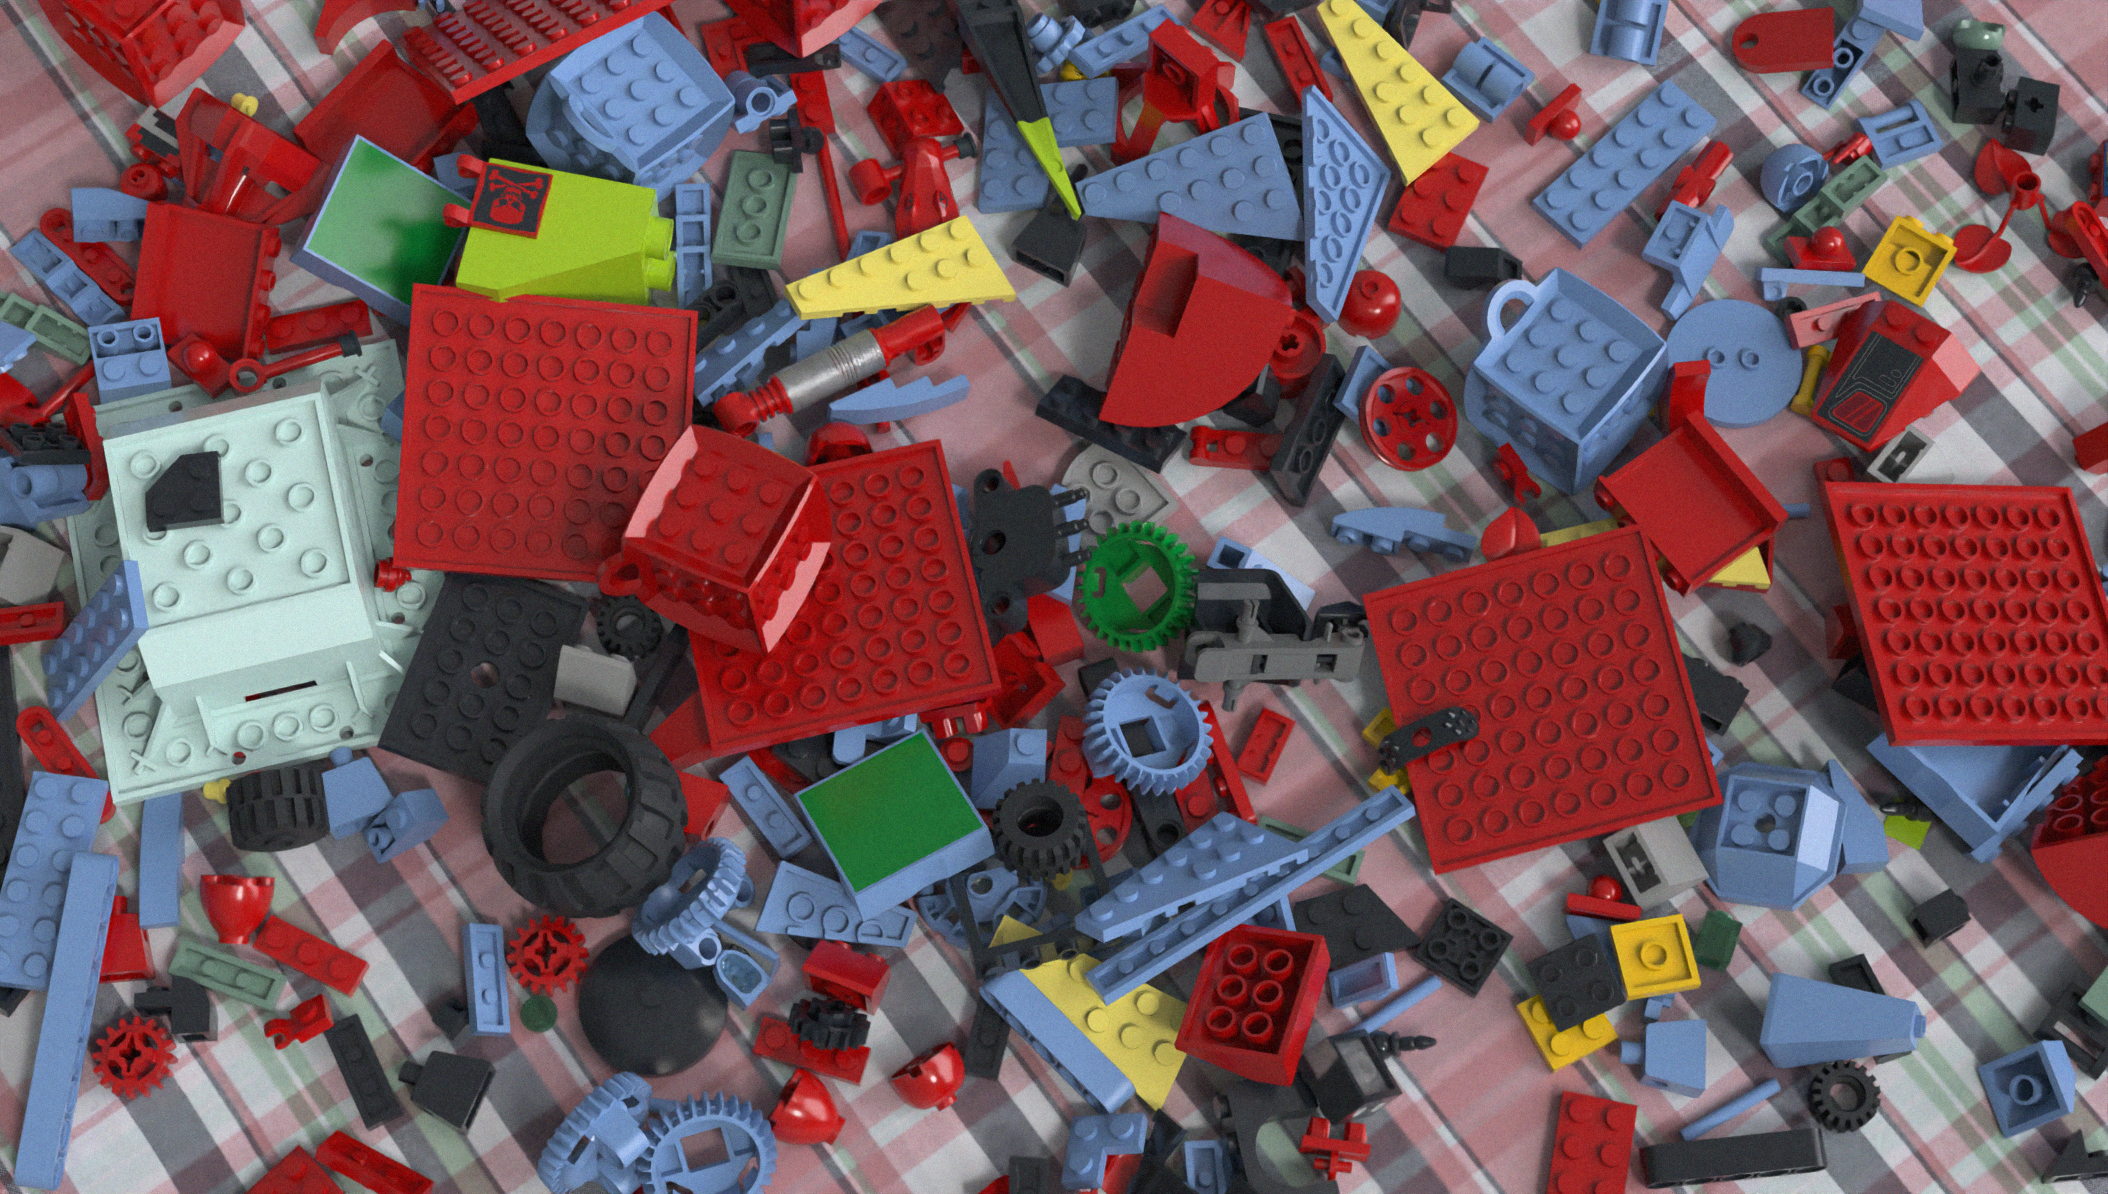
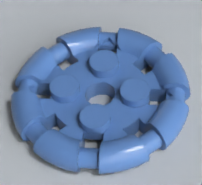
M1004 866L962 876L982 948L989 947L1004 915L1011 917L1007 913L1014 905L1022 912L1016 919L1017 921L1027 926L1039 921L1048 897V887L1044 886L1043 877H1040V882L1032 881V876L1027 875L1026 878L1029 879L1030 887L1019 888L1017 879L1019 877H1017L1016 870L1009 872ZM948 878L936 881L921 889L917 904L927 925L933 932L939 931L946 937L945 942L957 948L968 950L961 922L959 921L954 925L947 920L952 911L958 915ZM978 878H986L992 883V889L986 894H977L971 888L973 881ZM936 885H945V894L934 895V887ZM993 923V932L979 933L978 924L987 926Z

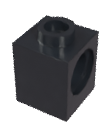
M1949 888L1915 907L1905 919L1924 948L1928 949L1963 929L1972 918L1969 915V908L1964 899L1959 895H1955L1953 890Z

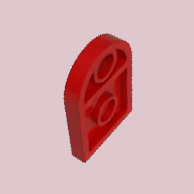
M1834 7L1761 13L1746 19L1736 28L1732 36V50L1736 62L1743 69L1757 74L1834 68ZM1747 41L1757 42L1752 48L1741 47Z

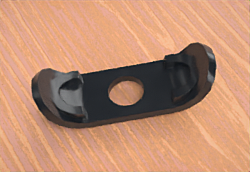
M1449 707L1391 732L1381 740L1377 749L1378 763L1381 766L1382 772L1385 776H1393L1399 768L1406 766L1405 764L1449 744L1472 740L1478 735L1480 730L1478 721L1465 708ZM1420 729H1429L1431 731L1429 743L1422 747L1415 746L1413 744L1414 734Z

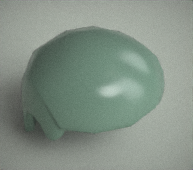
M1960 20L1954 25L1953 42L1958 48L1998 50L2003 44L2006 25Z

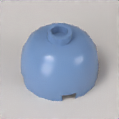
M1787 144L1776 149L1765 158L1761 169L1760 185L1764 196L1785 213L1798 211L1808 203L1804 199L1812 191L1818 194L1819 190L1823 187L1828 174V162L1822 158L1821 154L1804 144Z

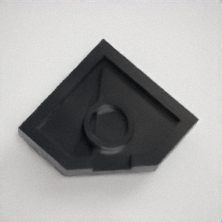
M218 451L180 455L145 493L146 523L150 533L225 523L221 456Z

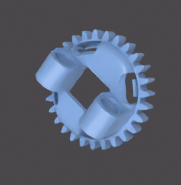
M1142 666L1137 667L1133 672L1127 667L1121 673L1115 671L1107 679L1105 678L1097 686V689L1090 694L1089 698L1091 701L1084 707L1089 713L1082 719V722L1090 725L1083 732V735L1087 737L1082 741L1081 748L1093 777L1103 778L1116 772V783L1120 782L1123 778L1127 779L1128 790L1139 784L1141 794L1143 795L1151 787L1155 796H1159L1164 789L1169 795L1177 787L1183 790L1189 782L1192 783L1207 764L1206 760L1212 753L1208 747L1214 739L1207 735L1212 725L1203 723L1208 712H1199L1197 709L1201 700L1192 701L1189 697L1192 689L1183 691L1179 687L1180 679L1174 683L1168 681V672L1158 677L1155 668H1151L1145 674ZM1149 687L1154 688V694L1161 696L1168 702L1173 699L1176 704L1171 709L1163 708L1156 702L1149 700L1144 693ZM1149 718L1150 720L1143 727L1154 754L1133 758L1119 725ZM1185 750H1188L1186 758L1183 761L1184 764L1176 767L1181 757V754Z
M719 836L708 838L706 842L699 841L696 847H689L687 853L682 855L681 858L678 857L671 870L672 876L664 886L660 884L648 895L649 900L636 907L637 912L632 917L631 929L632 936L649 954L652 953L655 956L658 953L664 955L668 952L685 969H695L715 964L717 956L722 951L720 940L717 938L718 935L710 926L714 922L721 920L726 912L750 906L756 896L754 883L745 873L746 869L743 867L747 860L744 858L745 854L728 838ZM702 869L706 876L690 891L682 894L678 889L692 875Z
M625 1071L620 1074H614L611 1079H605L600 1087L595 1086L590 1095H584L583 1101L578 1106H574V1110L567 1117H564V1122L555 1129L556 1133L554 1136L547 1140L548 1146L542 1150V1157L538 1160L537 1173L543 1184L555 1194H565L568 1190L572 1192L574 1189L581 1187L587 1181L593 1183L597 1181L610 1194H633L642 1185L638 1180V1169L636 1168L635 1160L650 1146L647 1137L641 1130L649 1116L648 1104L652 1101L649 1098L653 1094L651 1091L652 1087L634 1072ZM583 1135L590 1139L582 1149L568 1158Z
M706 1091L702 1092L701 1100L695 1101L691 1094H687V1104L681 1105L680 1102L674 1099V1110L672 1112L660 1108L662 1120L650 1118L648 1121L651 1131L642 1130L650 1146L635 1160V1164L638 1169V1180L642 1184L645 1194H668L666 1182L669 1181L690 1189L693 1194H764L762 1185H771L770 1173L776 1172L775 1159L778 1158V1152L775 1146L774 1132L770 1130V1122L768 1120L763 1121L760 1109L752 1110L750 1101L747 1100L743 1104H739L735 1094L728 1102L724 1101L722 1091L717 1093L714 1100H709ZM720 1127L729 1158L689 1169L681 1138ZM756 1157L758 1170L752 1166L750 1172L742 1181L744 1184L742 1189L738 1176L748 1160ZM675 1190L671 1191V1194H681Z

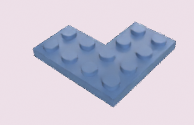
M1116 77L1040 85L1058 148L1116 142L1119 82ZM988 90L978 209L982 214H992L1047 207L1049 177L995 90Z

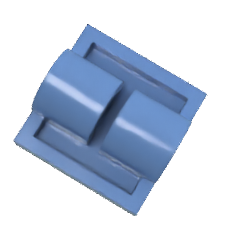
M1600 0L1589 54L1655 67L1669 0Z
M1483 36L1477 43L1472 41L1462 49L1455 59L1452 68L1441 79L1440 84L1453 96L1493 124L1534 81L1535 74Z
M738 70L730 73L724 81L735 98L734 113L730 127L739 134L756 130L762 121L771 116L775 117L788 111L790 105L797 102L793 90L771 75H765L760 79H756L749 73Z
M12 456L0 458V478L30 524L83 514L91 506L82 492L87 484V471L84 464L19 465Z

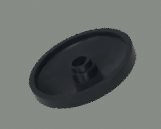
M632 934L610 944L590 965L583 979L579 994V1017L591 1047L602 1060L621 1072H634L642 1078L668 1077L686 1071L696 1065L715 1047L724 1031L728 1018L729 998L717 985L712 972L713 965L685 969L668 952L664 955L658 953L656 956L652 953L649 954L640 946Z

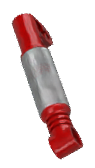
M928 303L877 329L869 327L864 329V331L861 330V332L855 333V335L849 336L845 340L839 341V343L836 342V345L833 344L832 347L829 346L825 350L818 351L814 355L808 356V358L805 357L802 361L799 360V362L783 368V370L780 369L777 373L774 372V374L769 376L768 381L763 383V388L759 385L755 387V391L749 390L747 392L748 396L742 392L730 393L719 399L714 404L712 411L726 433L744 439L757 430L760 421L766 422L768 420L767 416L772 419L775 417V412L777 415L783 413L791 415L795 411L798 412V410L804 409V407L810 406L814 402L817 403L820 399L823 400L826 396L829 397V395L835 394L839 390L841 391L844 387L848 388V385L851 386L855 382H860L863 378L866 379V377L882 371V369L890 366L891 360L906 353H909L917 366H924L935 361L945 350L946 332L943 321L936 308L931 303Z

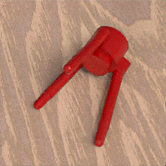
M1853 132L1844 141L1840 140L1833 148L1822 154V158L1827 161L1837 154L1832 159V164L1837 165L1841 162L1849 167L1864 154L1867 156L1872 151L1873 146L1866 135L1860 132Z

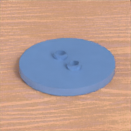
M1722 299L1696 306L1677 321L1666 341L1669 368L1678 362L1710 360L1711 374L1708 378L1705 392L1704 418L1709 424L1738 429L1754 427L1770 421L1789 405L1801 381L1800 349L1793 351L1786 325L1767 309L1750 302Z

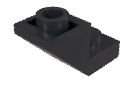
M1449 246L1445 248L1444 278L1467 291L1486 282L1496 286L1509 279L1522 280L1523 261L1500 248Z

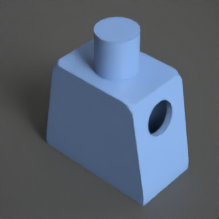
M341 747L332 751L330 758L334 769L321 774L324 783L330 831L336 841L367 829L394 800L370 758L363 757L355 760L350 747Z
M1698 1019L1646 1024L1640 1032V1042L1620 1040L1618 1062L1639 1065V1083L1642 1085L1691 1098H1699L1705 1091L1707 1020Z

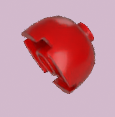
M1363 269L1355 272L1337 321L1339 327L1353 337L1360 335L1368 336L1367 339H1377L1387 335L1396 327L1402 311L1401 292L1396 282L1387 274L1377 270Z
M843 421L829 422L818 427L808 437L803 453L804 466L810 467L874 453L865 433L853 424Z
M946 1040L931 1048L933 1052L924 1056L918 1055L891 1076L892 1079L888 1080L895 1093L905 1104L913 1109L926 1110L935 1106L938 1111H941L957 1100L954 1093L963 1085L965 1069L961 1055L952 1040Z

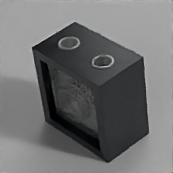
M1366 1029L1326 1037L1302 1054L1298 1063L1303 1081L1312 1089L1319 1102L1322 1114L1330 1121L1332 1126L1369 1117L1403 1094Z

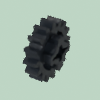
M812 997L811 1002L802 998L799 1003H793L787 1026L791 1027L790 1032L792 1034H800L799 1040L812 1041V1046L821 1050L839 1048L842 1051H846L847 1046L858 1049L859 1044H866L871 1021L867 1020L866 1014L858 1013L859 1008L846 1007V1002L841 999L833 998L831 1000V998H827L826 1000H820Z

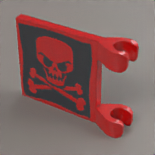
M466 154L459 155L456 162L458 175L463 178L479 177L470 211L455 204H445L442 212L445 225L454 228L474 227L537 239L553 175L484 162Z

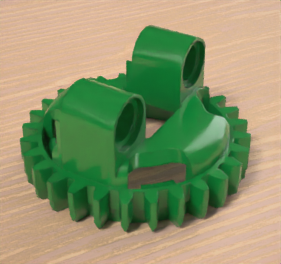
M1138 520L1132 521L1131 524L1122 522L1118 524V529L1116 527L1106 528L1107 536H1095L1099 547L1087 546V549L1092 552V559L1084 562L1086 565L1085 571L1076 572V575L1083 578V584L1074 587L1076 590L1083 591V597L1078 599L1076 603L1086 605L1087 609L1080 616L1092 618L1087 628L1090 630L1099 629L1096 638L1100 640L1108 638L1107 646H1119V649L1124 652H1130L1132 649L1135 653H1143L1144 648L1146 651H1156L1157 645L1167 647L1169 645L1168 638L1178 639L1180 637L1179 632L1189 626L1188 624L1191 622L1193 612L1190 603H1194L1196 598L1195 595H1192V590L1195 588L1196 583L1192 582V577L1197 575L1198 569L1189 568V564L1192 563L1195 556L1183 555L1188 544L1178 543L1175 545L1179 535L1177 533H1169L1167 535L1168 527L1157 526L1156 528L1155 522L1148 521L1144 524ZM1141 541H1147L1154 545L1143 544ZM1151 566L1168 590L1142 613L1122 584L1133 583ZM1096 567H1104L1107 574L1105 593L1102 598H1094L1093 592H1098L1100 573H1095ZM1129 628H1134L1149 631L1145 633L1130 632L1128 630Z

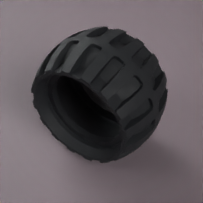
M591 714L565 715V719L557 720L551 718L534 724V729L523 736L517 735L508 744L509 748L500 760L494 761L488 772L490 779L486 791H482L480 811L484 821L481 822V831L486 849L492 857L497 871L521 897L533 905L556 915L575 919L587 917L600 919L618 915L620 910L628 907H638L649 900L648 895L660 884L662 886L666 884L672 876L671 870L677 858L682 857L685 848L686 837L684 835V827L688 826V808L686 798L682 793V783L675 768L664 752L646 735L612 718L597 717ZM606 770L625 773L630 790L627 815L615 837L597 854L576 863L549 864L543 853L542 829L550 806L564 788L584 775Z

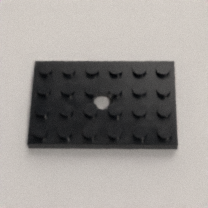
M448 572L378 741L377 748L487 787L490 779L488 772L494 761H499L509 748L508 744L517 735L523 736L534 729V724L547 719L554 701V689L562 646L566 645L574 648L591 603L525 578ZM482 663L493 665L500 676L498 683L490 688L479 687L473 682L471 677V671L474 667H478Z

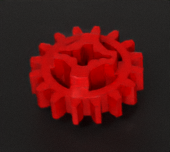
M543 915L542 924L538 925L531 918L529 919V930L525 931L520 927L517 928L516 931L520 936V940L509 941L510 948L515 951V953L507 955L509 964L515 965L510 969L513 978L520 977L518 983L522 989L532 984L531 991L535 996L540 993L541 989H545L548 996L553 997L554 988L557 987L565 994L568 992L567 982L571 981L579 984L580 980L576 972H586L588 969L586 963L581 960L590 956L588 949L581 947L586 943V939L583 934L576 935L578 930L576 924L571 923L565 928V921L562 916H559L555 923H551L548 915ZM555 934L567 939L571 945L559 943L555 939ZM538 937V939L531 946H528L534 939ZM549 944L554 954L550 955L547 968L543 958L546 957ZM529 966L530 969H538L541 973V978L531 974L525 967ZM565 966H568L561 974L558 975V973H559Z
M135 1016L133 1025H129L124 1019H120V1029L115 1031L108 1026L106 1031L109 1038L107 1040L97 1039L96 1043L102 1047V1051L93 1053L92 1058L101 1064L93 1068V1072L98 1077H103L99 1083L105 1089L112 1087L111 1093L118 1098L124 1091L130 1100H135L138 1091L148 1098L150 1097V1088L152 1086L160 1090L164 1088L163 1083L160 1081L163 1076L173 1077L174 1074L168 1069V1065L178 1063V1058L169 1052L177 1048L176 1043L172 1039L166 1040L170 1033L164 1027L158 1029V1024L153 1019H150L146 1025H144V1021L139 1016ZM146 1036L155 1040L158 1050L148 1047ZM137 1052L141 1054V1057L136 1058ZM129 1059H134L133 1064L129 1063ZM112 1067L122 1069L121 1075L124 1077L123 1080L115 1076Z

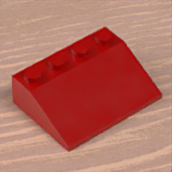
M1239 924L1211 941L1174 1044L1175 1049L1253 1081L1291 1087L1331 963L1324 935Z

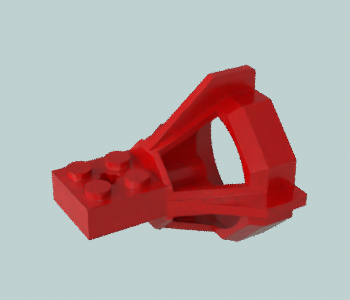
M1169 18L1165 19L1149 34L1147 62L1117 63L1111 68V77H1116L1119 82L1116 142L1110 143V161L1119 167L1148 156L1161 125L1166 121L1181 123L1187 120L1197 129L1199 136L1220 129L1221 127L1213 106L1215 100L1229 116V125L1239 122V99L1230 92L1234 86L1236 66L1231 62L1219 61L1214 51L1208 46L1199 44L1192 38L1190 32L1184 26L1176 25ZM1142 92V102L1145 104L1129 140L1122 125V109L1133 97Z
M194 88L175 120L186 195L181 205L275 227L313 214L321 201L324 185L333 166L203 89ZM206 142L223 152L219 163L204 155ZM245 166L250 168L246 175L243 173ZM273 181L292 193L280 200L266 192L265 189Z

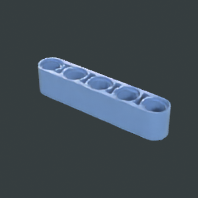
M1020 970L1007 972L999 978H996V975L991 976L979 987V992L983 999L1100 1115L1115 1114L1135 1093L1136 1090L1132 1082Z

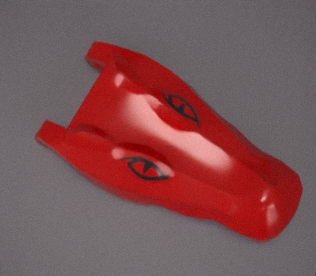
M918 137L910 139L904 145L903 173L900 181L898 201L894 211V228L897 241L960 217V210L944 167L942 147L935 138Z

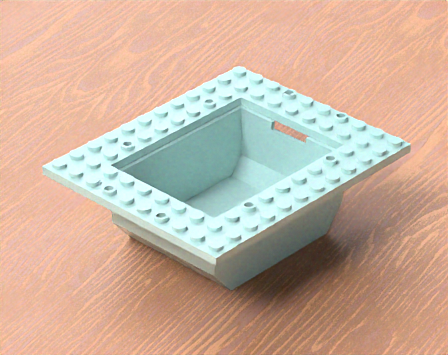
M395 339L361 346L362 356L360 357L357 354L345 358L340 355L267 379V383L264 384L260 393L239 398L228 388L213 400L196 384H190L92 406L96 411L98 434L103 437L104 455L107 462L110 486L107 488L102 500L89 501L91 506L83 514L66 517L81 611L123 560L138 561L149 629L95 690L113 804L116 807L200 788L209 782H219L222 778L230 781L245 777L254 772L280 769L330 757L332 751L341 747H350L351 751H356L378 745V741L446 578L445 572L407 569L410 571L412 579L406 581L402 587H397L392 593L383 592L382 588H375L373 585V574L377 559L385 560L386 557H393L394 547L391 526L396 519L401 444L379 427L385 408L405 389V379ZM249 371L239 373L240 380L238 383L242 386L248 387L256 383L257 379L253 373ZM281 383L286 384L283 388L275 389ZM182 407L181 411L172 412L174 408ZM63 413L50 416L52 422L66 425ZM218 451L221 456L225 523L150 533L146 523L145 493L180 455ZM373 460L370 466H362L364 461ZM396 618H405L402 624H394ZM313 680L317 683L316 686L246 702L245 696ZM346 731L354 732L350 739H342V735ZM236 752H243L246 756L245 762L241 765L234 764L237 758L233 754Z

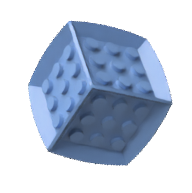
M655 10L571 50L558 61L543 77L532 97L527 114L526 136L552 170L656 189L658 204L676 190L675 184H683L717 150L729 129L734 113L735 98L700 52L669 21Z
M1554 267L1534 284L1524 280L1509 279L1497 284L1489 292L1484 301L1481 314L1482 327L1486 338L1477 349L1468 367L1463 397L1468 421L1498 448L1509 442L1530 472L1561 491L1575 496L1586 488L1613 461L1645 421L1664 389L1668 376L1669 355L1667 343L1630 310L1578 276L1560 267ZM1510 299L1522 300L1525 303L1524 308L1515 320L1504 329L1500 321V312L1503 305Z

